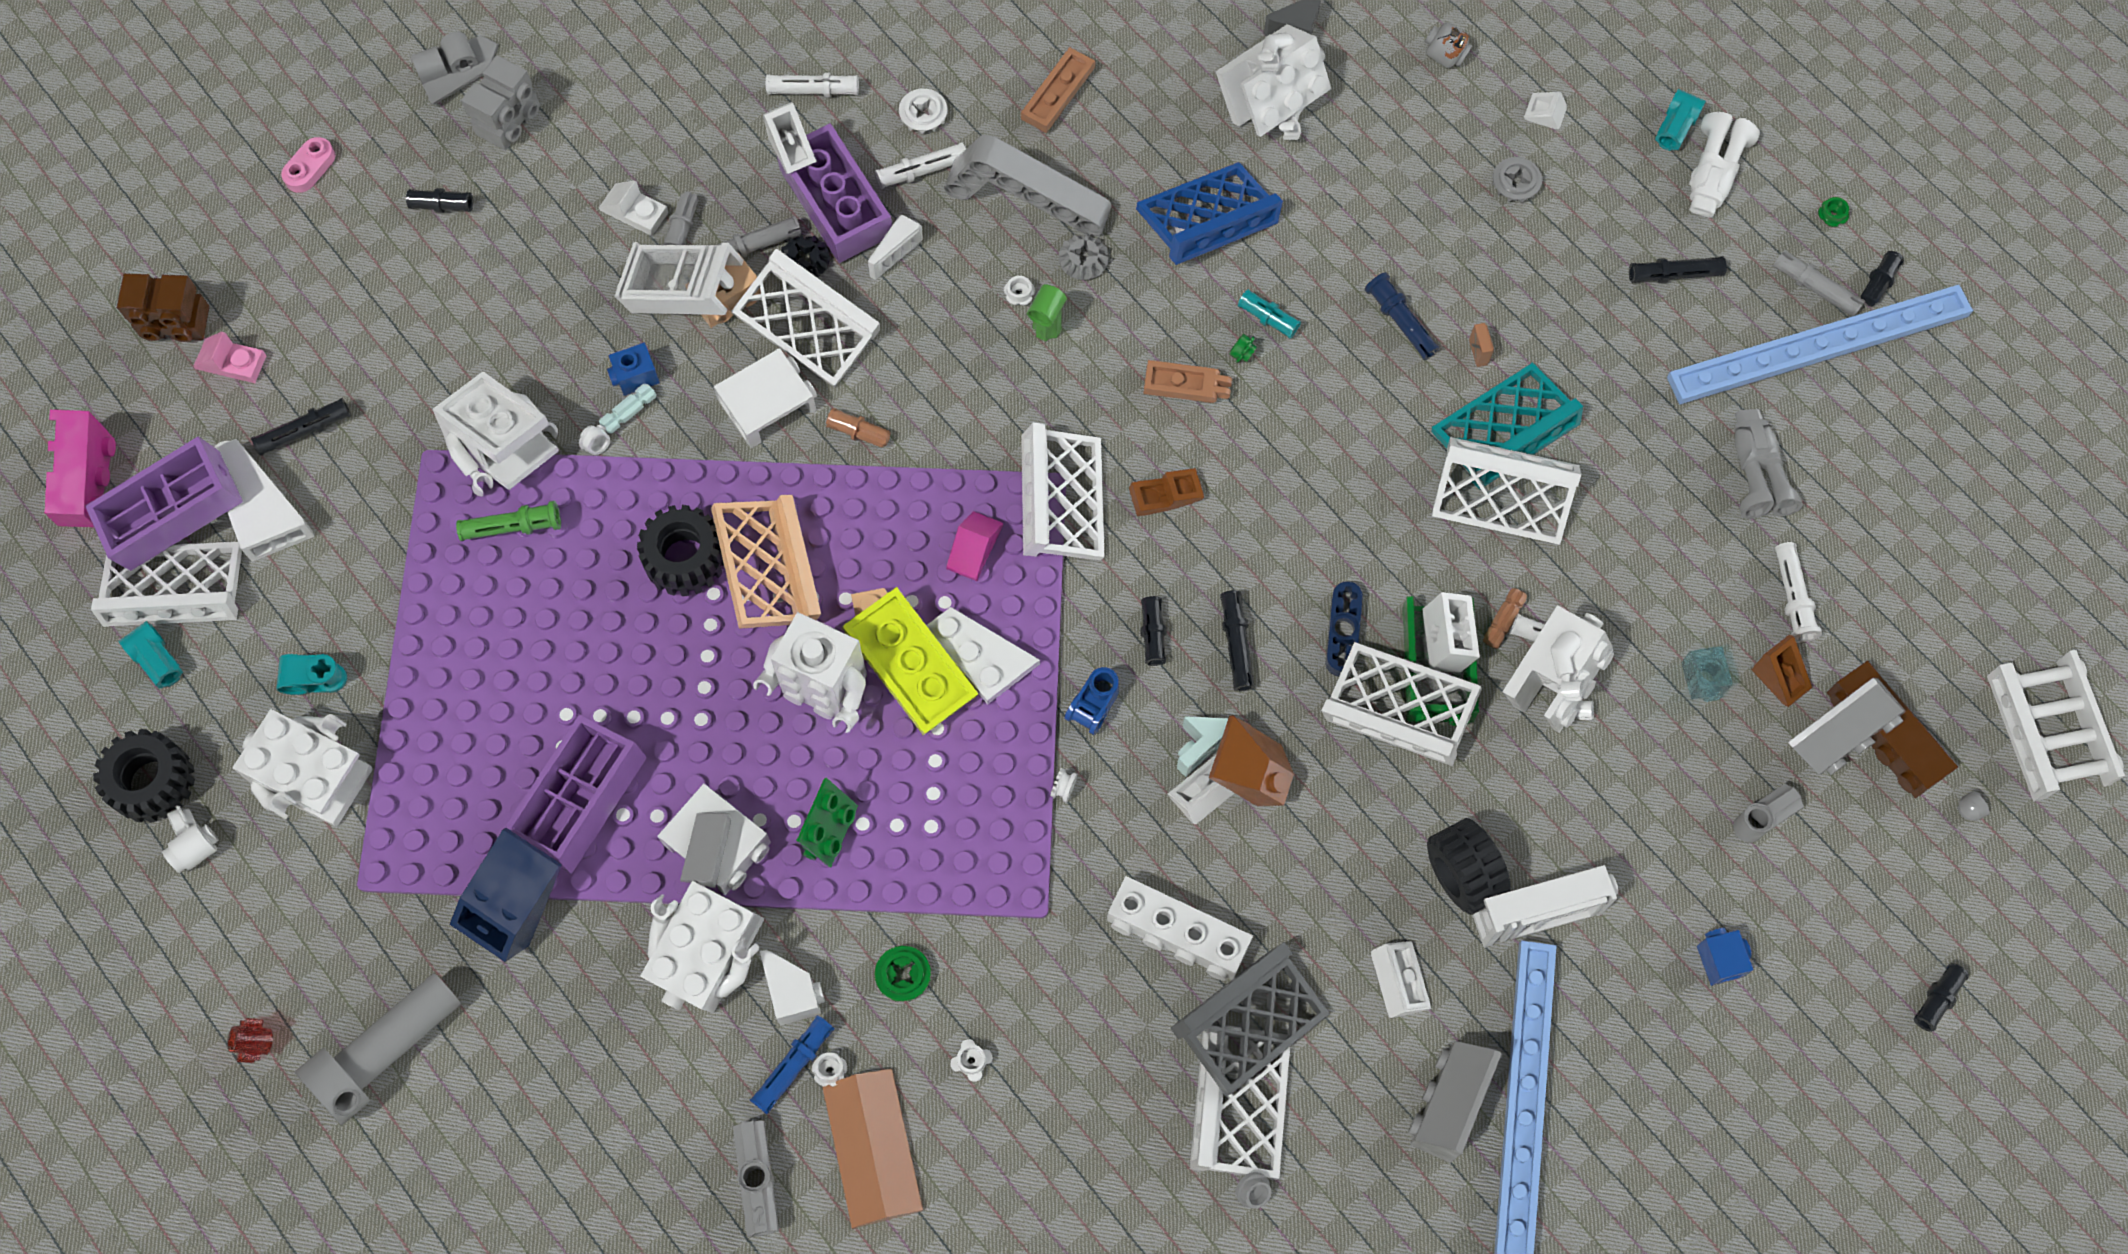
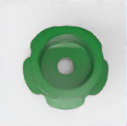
M1831 197L1822 203V207L1818 209L1819 218L1831 227L1845 224L1849 219V205L1840 197Z
M1243 333L1234 344L1229 355L1236 359V363H1239L1241 359L1247 362L1257 348L1253 344L1254 336L1250 338Z

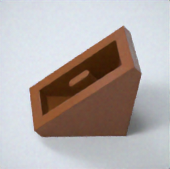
M1788 635L1766 652L1751 669L1780 702L1787 707L1812 689L1796 640L1792 635Z

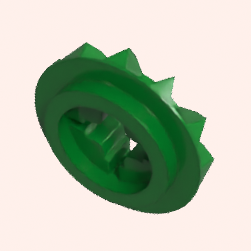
M897 946L887 950L879 958L875 967L877 987L884 996L895 1002H911L919 995H922L930 983L931 969L927 958L919 950L910 946ZM894 964L897 968L900 967L904 970L914 964L909 972L913 984L905 980L894 984L897 974L892 965Z

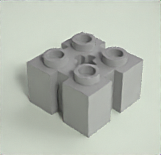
M496 55L483 71L484 78L479 84L475 82L461 99L466 114L473 117L470 123L475 135L506 151L510 144L519 138L522 122L527 124L530 119L537 115L540 103L536 92L533 91V84L528 71Z

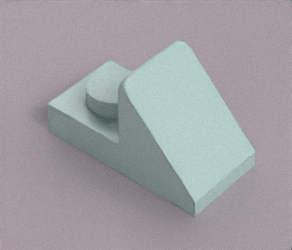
M1184 717L1183 728L1196 741V743L1193 740L1189 741L1178 752L1180 757L1178 758L1177 769L1185 777L1191 774L1219 748L1228 718Z

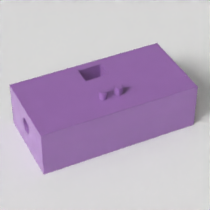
M198 436L90 502L85 507L107 557L132 571L241 504L243 500L220 451Z
M579 714L504 828H508L561 863V869L572 874L647 757L633 741Z

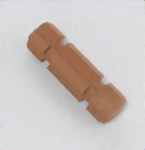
M1512 588L1509 591L1505 602L1501 605L1491 626L1484 635L1483 642L1486 645L1495 649L1500 647L1519 610L1526 601L1527 595L1517 588Z

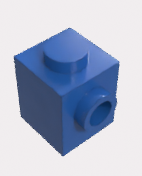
M645 342L608 355L612 367L607 368L613 387L620 385L624 396L634 393L642 384H648L650 387L660 384Z
M1725 928L1710 931L1705 934L1706 939L1697 945L1711 986L1743 978L1754 970L1750 961V946L1745 938L1742 939L1739 930L1727 933Z

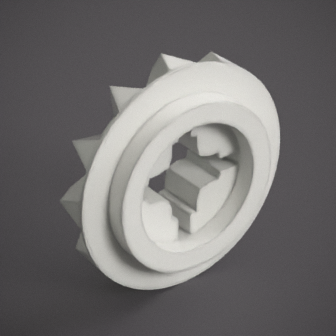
M931 89L913 90L906 94L899 104L901 123L907 125L910 131L913 129L919 130L921 134L926 130H933L935 132L937 126L944 124L945 117L948 114L945 99L938 92ZM925 108H928L929 115L923 114L918 118V110L923 111Z

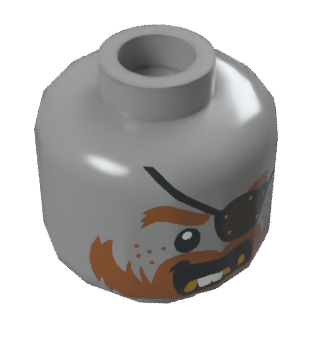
M1445 22L1440 28L1434 25L1425 39V42L1429 44L1426 50L1427 56L1445 68H1451L1454 64L1459 66L1472 47L1468 44L1469 35L1450 22Z

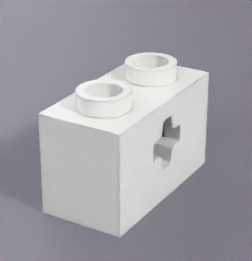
M1441 592L1422 609L1430 669L1436 671L1461 673L1480 657L1472 597Z

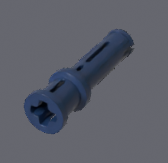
M1386 272L1379 274L1366 285L1365 292L1369 295L1372 294L1381 306L1380 311L1383 315L1391 316L1422 356V359L1425 361L1435 355L1432 351H1435V353L1439 351V345L1434 342L1405 304L1406 296L1395 289L1389 281V274Z

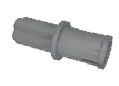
M689 191L681 194L675 214L669 218L671 224L663 245L685 244L687 234L694 226L692 218L698 203L697 195Z

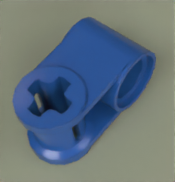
M1107 667L1095 669L1090 674L1080 693L1071 702L1064 719L1069 722L1074 720L1088 728L1090 734L1096 735L1104 723L1108 711L1117 699L1119 693L1117 674ZM1100 681H1108L1113 687L1107 692H1100L1095 688V685Z

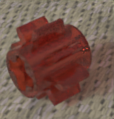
M246 1018L245 1020H240L239 1026L234 1025L230 1029L227 1047L230 1053H238L237 1062L254 1063L261 1060V1055L269 1054L273 1043V1032L270 1028H262L264 1019Z

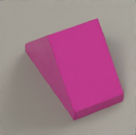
M973 511L958 526L946 569L977 581L1001 532L1003 523Z

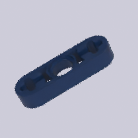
M1349 581L1341 582L1334 588L1330 605L1325 665L1331 674L1338 677L1344 667L1338 666V660H1335L1338 656L1340 645L1346 646L1344 659L1347 660L1354 642L1359 644L1363 594L1357 584ZM1344 592L1350 593V598H1352L1348 612H1342L1344 599L1341 597ZM1341 621L1348 622L1353 627V633L1346 637L1340 636L1335 631V625Z

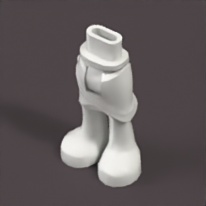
M1712 112L1703 117L1701 130L1702 133L1708 136L1705 150L1701 154L1698 167L1692 172L1691 181L1689 182L1692 191L1690 194V199L1692 200L1691 212L1711 218L1714 216L1716 208L1721 207L1722 202L1732 188L1735 175L1738 173L1740 167L1738 161L1744 147L1750 148L1759 138L1760 131L1751 121L1745 118H1739L1735 121L1730 135V142L1723 159L1719 152L1732 123V115L1724 112Z

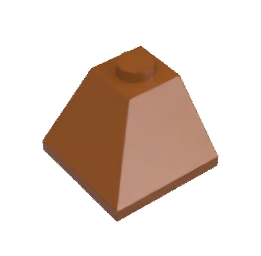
M1229 716L1209 778L1257 807L1283 806L1294 773L1282 745L1236 716Z

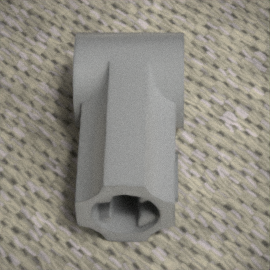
M1785 783L1758 802L1749 805L1734 820L1733 829L1736 836L1740 840L1749 843L1758 841L1767 832L1803 809L1804 805L1800 794L1794 787H1790ZM1748 817L1755 819L1759 824V828L1753 827Z

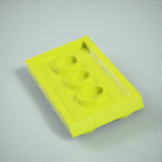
M897 587L842 626V630L846 635L859 640L863 657L923 736L978 695V692Z

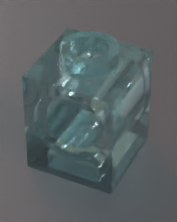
M1722 646L1689 651L1681 662L1691 700L1703 698V701L1710 702L1721 699L1733 684ZM1701 671L1710 673L1714 681L1706 680L1702 676Z

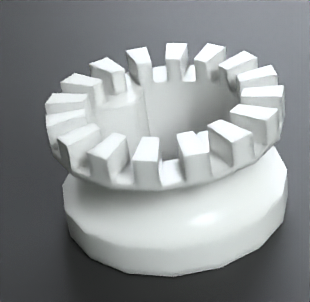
M1061 768L1056 777L1059 781L1054 782L1057 785L1053 786L1051 797L1061 796L1062 801L1067 803L1074 789L1078 774L1072 773L1068 775L1066 769Z

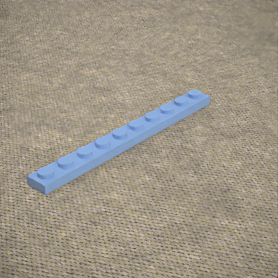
M1955 285L1669 372L1667 379L1680 405L1969 317L1973 310L1960 285Z
M1522 940L1519 943L1494 1254H1534L1557 945Z

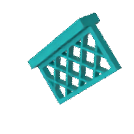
M1532 362L1432 426L1431 432L1446 448L1448 447L1450 437L1444 431L1454 426L1465 428L1464 437L1458 439L1534 455L1580 425L1584 406L1576 398L1570 400ZM1531 375L1540 384L1539 389L1520 388V382ZM1501 394L1515 395L1514 406L1495 404V398ZM1519 396L1538 398L1537 408L1518 406ZM1542 398L1554 399L1561 405L1555 410L1540 409ZM1476 410L1490 411L1489 422L1469 420L1470 414ZM1493 412L1513 414L1512 425L1493 423ZM1516 414L1536 416L1535 423L1530 426L1515 425ZM1468 428L1488 430L1486 441L1467 439ZM1491 431L1510 433V439L1504 443L1491 442ZM1473 467V469L1475 470V472H1478L1479 470H1481V469H1479V468ZM1489 471L1479 478L1484 486L1499 478L1500 475L1498 472ZM1475 480L1472 481V483L1480 490V487L1477 484V482Z

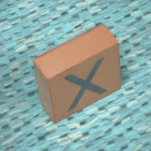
M1485 323L1475 324L1469 342L1476 366H1487L1494 351L1487 325Z

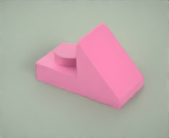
M220 332L204 340L193 367L197 370L255 383L266 359V354L260 349L232 343L225 332Z

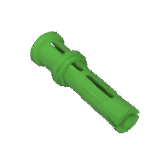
M555 500L549 501L548 505L530 508L528 505H522L516 512L457 520L456 522L460 541L522 531L523 534L529 535L534 530L551 527L554 530L561 529L560 512Z

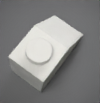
M768 950L760 951L775 1016L780 1026L820 1015L819 1004L825 1002L820 982L813 983L808 972Z

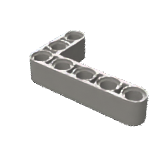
M990 135L979 136L954 160L944 186L945 192L951 197L967 200L989 181L1084 234L1088 233L1090 236H1099L1103 233L1112 207L1110 201L1105 197Z

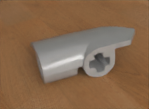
M453 32L442 38L440 41L441 47L436 48L435 46L411 55V60L431 105L439 103L482 76L483 71L495 57L498 43L483 36L468 40L464 33Z

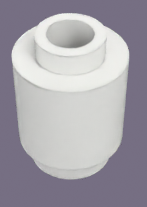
M195 823L168 842V848L163 850L162 853L169 864L178 873H181L185 869L191 870L216 852L217 847L215 843L219 839L207 824L200 827Z

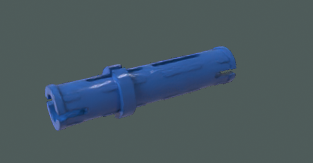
M817 1015L804 1034L798 1040L794 1039L791 1043L793 1047L749 1101L768 1115L769 1111L795 1080L800 1071L809 1061H814L817 1057L815 1053L835 1028Z

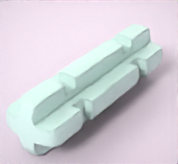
M642 384L635 390L636 394H630L612 409L611 414L607 413L599 420L600 425L606 428L607 433L615 432L621 427V422L626 423L644 408V403L649 404L656 398V393L648 384Z

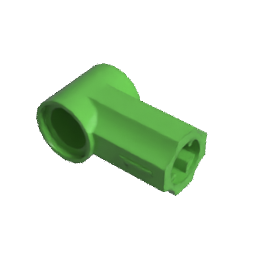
M1044 284L1041 286L1027 311L1028 317L1033 321L1036 337L1044 341L1059 336L1061 332V311L1067 300L1066 295L1052 285Z

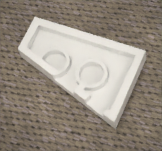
M952 607L926 625L987 705L1040 665V660Z

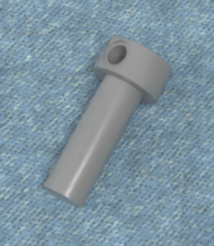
M433 973L335 1057H332L323 1047L294 1073L342 1126L371 1101L362 1089L456 1010L461 1003L446 984Z

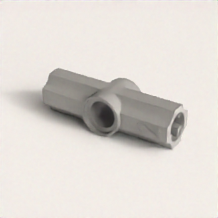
M749 1121L733 1126L738 1164L737 1180L741 1187L747 1237L764 1236L779 1232L773 1189L774 1176L770 1166L765 1122ZM756 1169L763 1170L765 1174L764 1182L759 1187H749L747 1184L749 1173Z

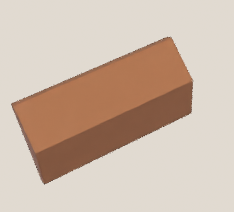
M892 1069L855 1074L836 1081L837 1085L834 1087L831 1085L822 1086L852 1229L922 1212L923 1207Z

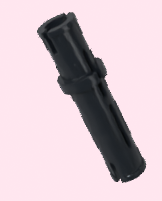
M1724 256L1675 261L1660 258L1656 262L1630 263L1628 273L1631 283L1657 281L1659 284L1674 279L1723 277L1727 271V263Z
M340 398L319 409L310 408L307 414L281 424L256 437L254 436L251 440L258 454L263 456L267 452L292 443L315 431L319 433L326 431L325 427L352 415L345 400ZM330 414V416L325 417L310 425L305 426L306 423L314 421L324 415ZM295 428H298V430H296V431H294V432H292V433H289V434H287V435H285V436H282V437H280V438H278V439H276V440L273 439V438H275V437H277V436H279V435H281V434H284V433H286V432H288V431H291V430H293V429H295Z
M1231 590L1220 594L1224 614L1222 630L1226 632L1233 689L1234 691L1239 690V692L1255 688L1246 631L1249 624L1248 619L1244 617L1241 591Z

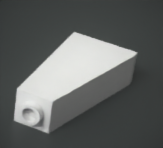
M237 439L222 441L215 445L214 448L220 451L243 500L241 504L227 513L241 550L252 562L315 537L311 528Z

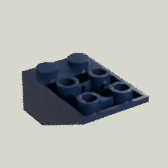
M504 828L460 896L449 925L502 961H508L530 946L562 864L508 828Z

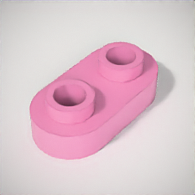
M322 137L311 138L288 161L282 169L281 176L289 190L296 193L308 191L327 171L335 160V151L330 142Z

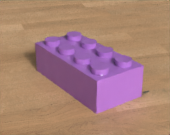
M831 123L806 135L816 159L815 163L787 174L778 156L777 159L784 178L838 263H841L880 243L892 227V221L883 203Z

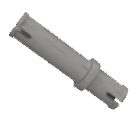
M792 216L789 219L742 236L739 234L732 235L733 239L722 243H729L744 259L748 253L795 236H800L802 232L798 229L800 225L797 218Z
M1785 249L1773 265L1774 268L1794 279L1796 285L1799 287L1803 285L1851 317L1855 316L1865 300L1814 269L1815 265L1812 263L1806 264Z

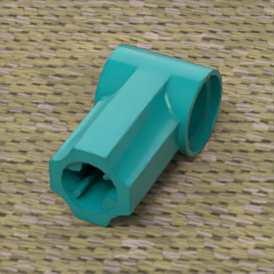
M1677 89L1666 111L1667 116L1663 120L1655 138L1661 148L1667 151L1679 150L1691 125H1695L1706 100Z
M145 621L118 640L129 657L143 668L159 689L170 687L180 680V676L184 671L164 645L166 643L148 621Z

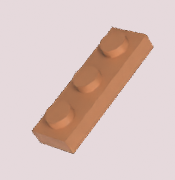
M1069 47L1021 111V120L1047 133L1094 70L1095 60Z

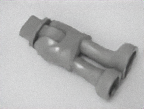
M1760 409L1736 412L1737 424L1734 427L1735 447L1740 461V468L1745 471L1749 485V494L1741 501L1739 507L1742 518H1759L1767 514L1771 508L1776 516H1788L1796 513L1803 506L1802 499L1790 485L1782 468L1783 460L1779 454V441L1776 434L1770 428L1768 421L1762 418ZM1762 469L1768 472L1772 486V495L1767 487Z

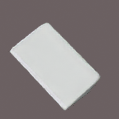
M1216 755L1168 793L1170 799L1195 825L1234 794L1209 778Z
M1412 941L1388 943L1371 951V957L1390 1018L1431 1009Z

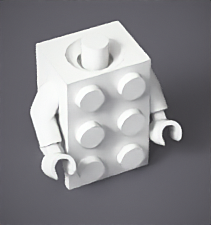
M1287 24L1215 71L1233 124L1241 126L1252 118L1256 134L1260 137L1279 125L1280 130L1284 131L1283 140L1299 139L1301 134V127L1298 122L1299 115L1307 105L1331 90L1323 62L1325 53L1319 46L1316 36Z
M484 371L433 408V412L445 437L450 456L464 475H470L473 479L472 490L477 496H483V490L477 485L478 482L483 481L492 489L493 479H495L510 490L558 452L557 446L548 441L547 437L542 433L545 431L550 432L556 439L558 435L556 425L548 422L546 416L537 409L526 395L511 392ZM480 468L485 473H480L477 469Z
M1557 605L1503 690L1504 695L1513 707L1525 713L1542 685L1558 693L1544 715L1553 730L1560 733L1564 726L1568 728L1572 724L1575 717L1580 720H1592L1594 718L1593 701H1583V698L1586 699L1591 694L1596 684V681L1593 679L1600 669L1605 670L1614 655L1611 652L1613 646L1606 632L1601 629L1604 623L1589 613H1586L1582 619Z
M797 612L786 633L771 643L763 666L765 670L755 680L753 687L757 690L764 683L768 687L767 696H769L779 684L782 693H784L783 696L788 701L796 705H802V703L814 707V712L823 718L831 720L834 717L832 725L835 728L841 721H844L847 724L846 733H848L859 720L856 710L859 708L866 686L865 678L867 672L859 640Z
M272 709L269 710L256 732L252 731L246 736L243 742L244 750L232 767L251 784L252 793L264 809L273 811L283 819H287L288 815L285 814V810L288 806L293 805L336 828L373 771L369 764L358 759L359 753L335 742L339 738L335 735L336 730L341 726L346 727L347 724L333 714L325 717L298 716L292 720Z
M692 881L679 906L678 902L673 900L666 908L662 902L663 894L652 902L650 909L653 919L649 933L647 953L649 961L640 977L666 990L661 1001L679 1011L684 1002L687 1001L702 1010L714 1013L722 997L728 996L744 983L751 963L750 958L759 950V946L756 943L751 947L750 945L765 918Z

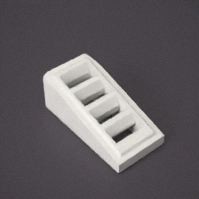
M902 214L897 218L868 260L869 274L872 279L876 280L923 240L922 226Z

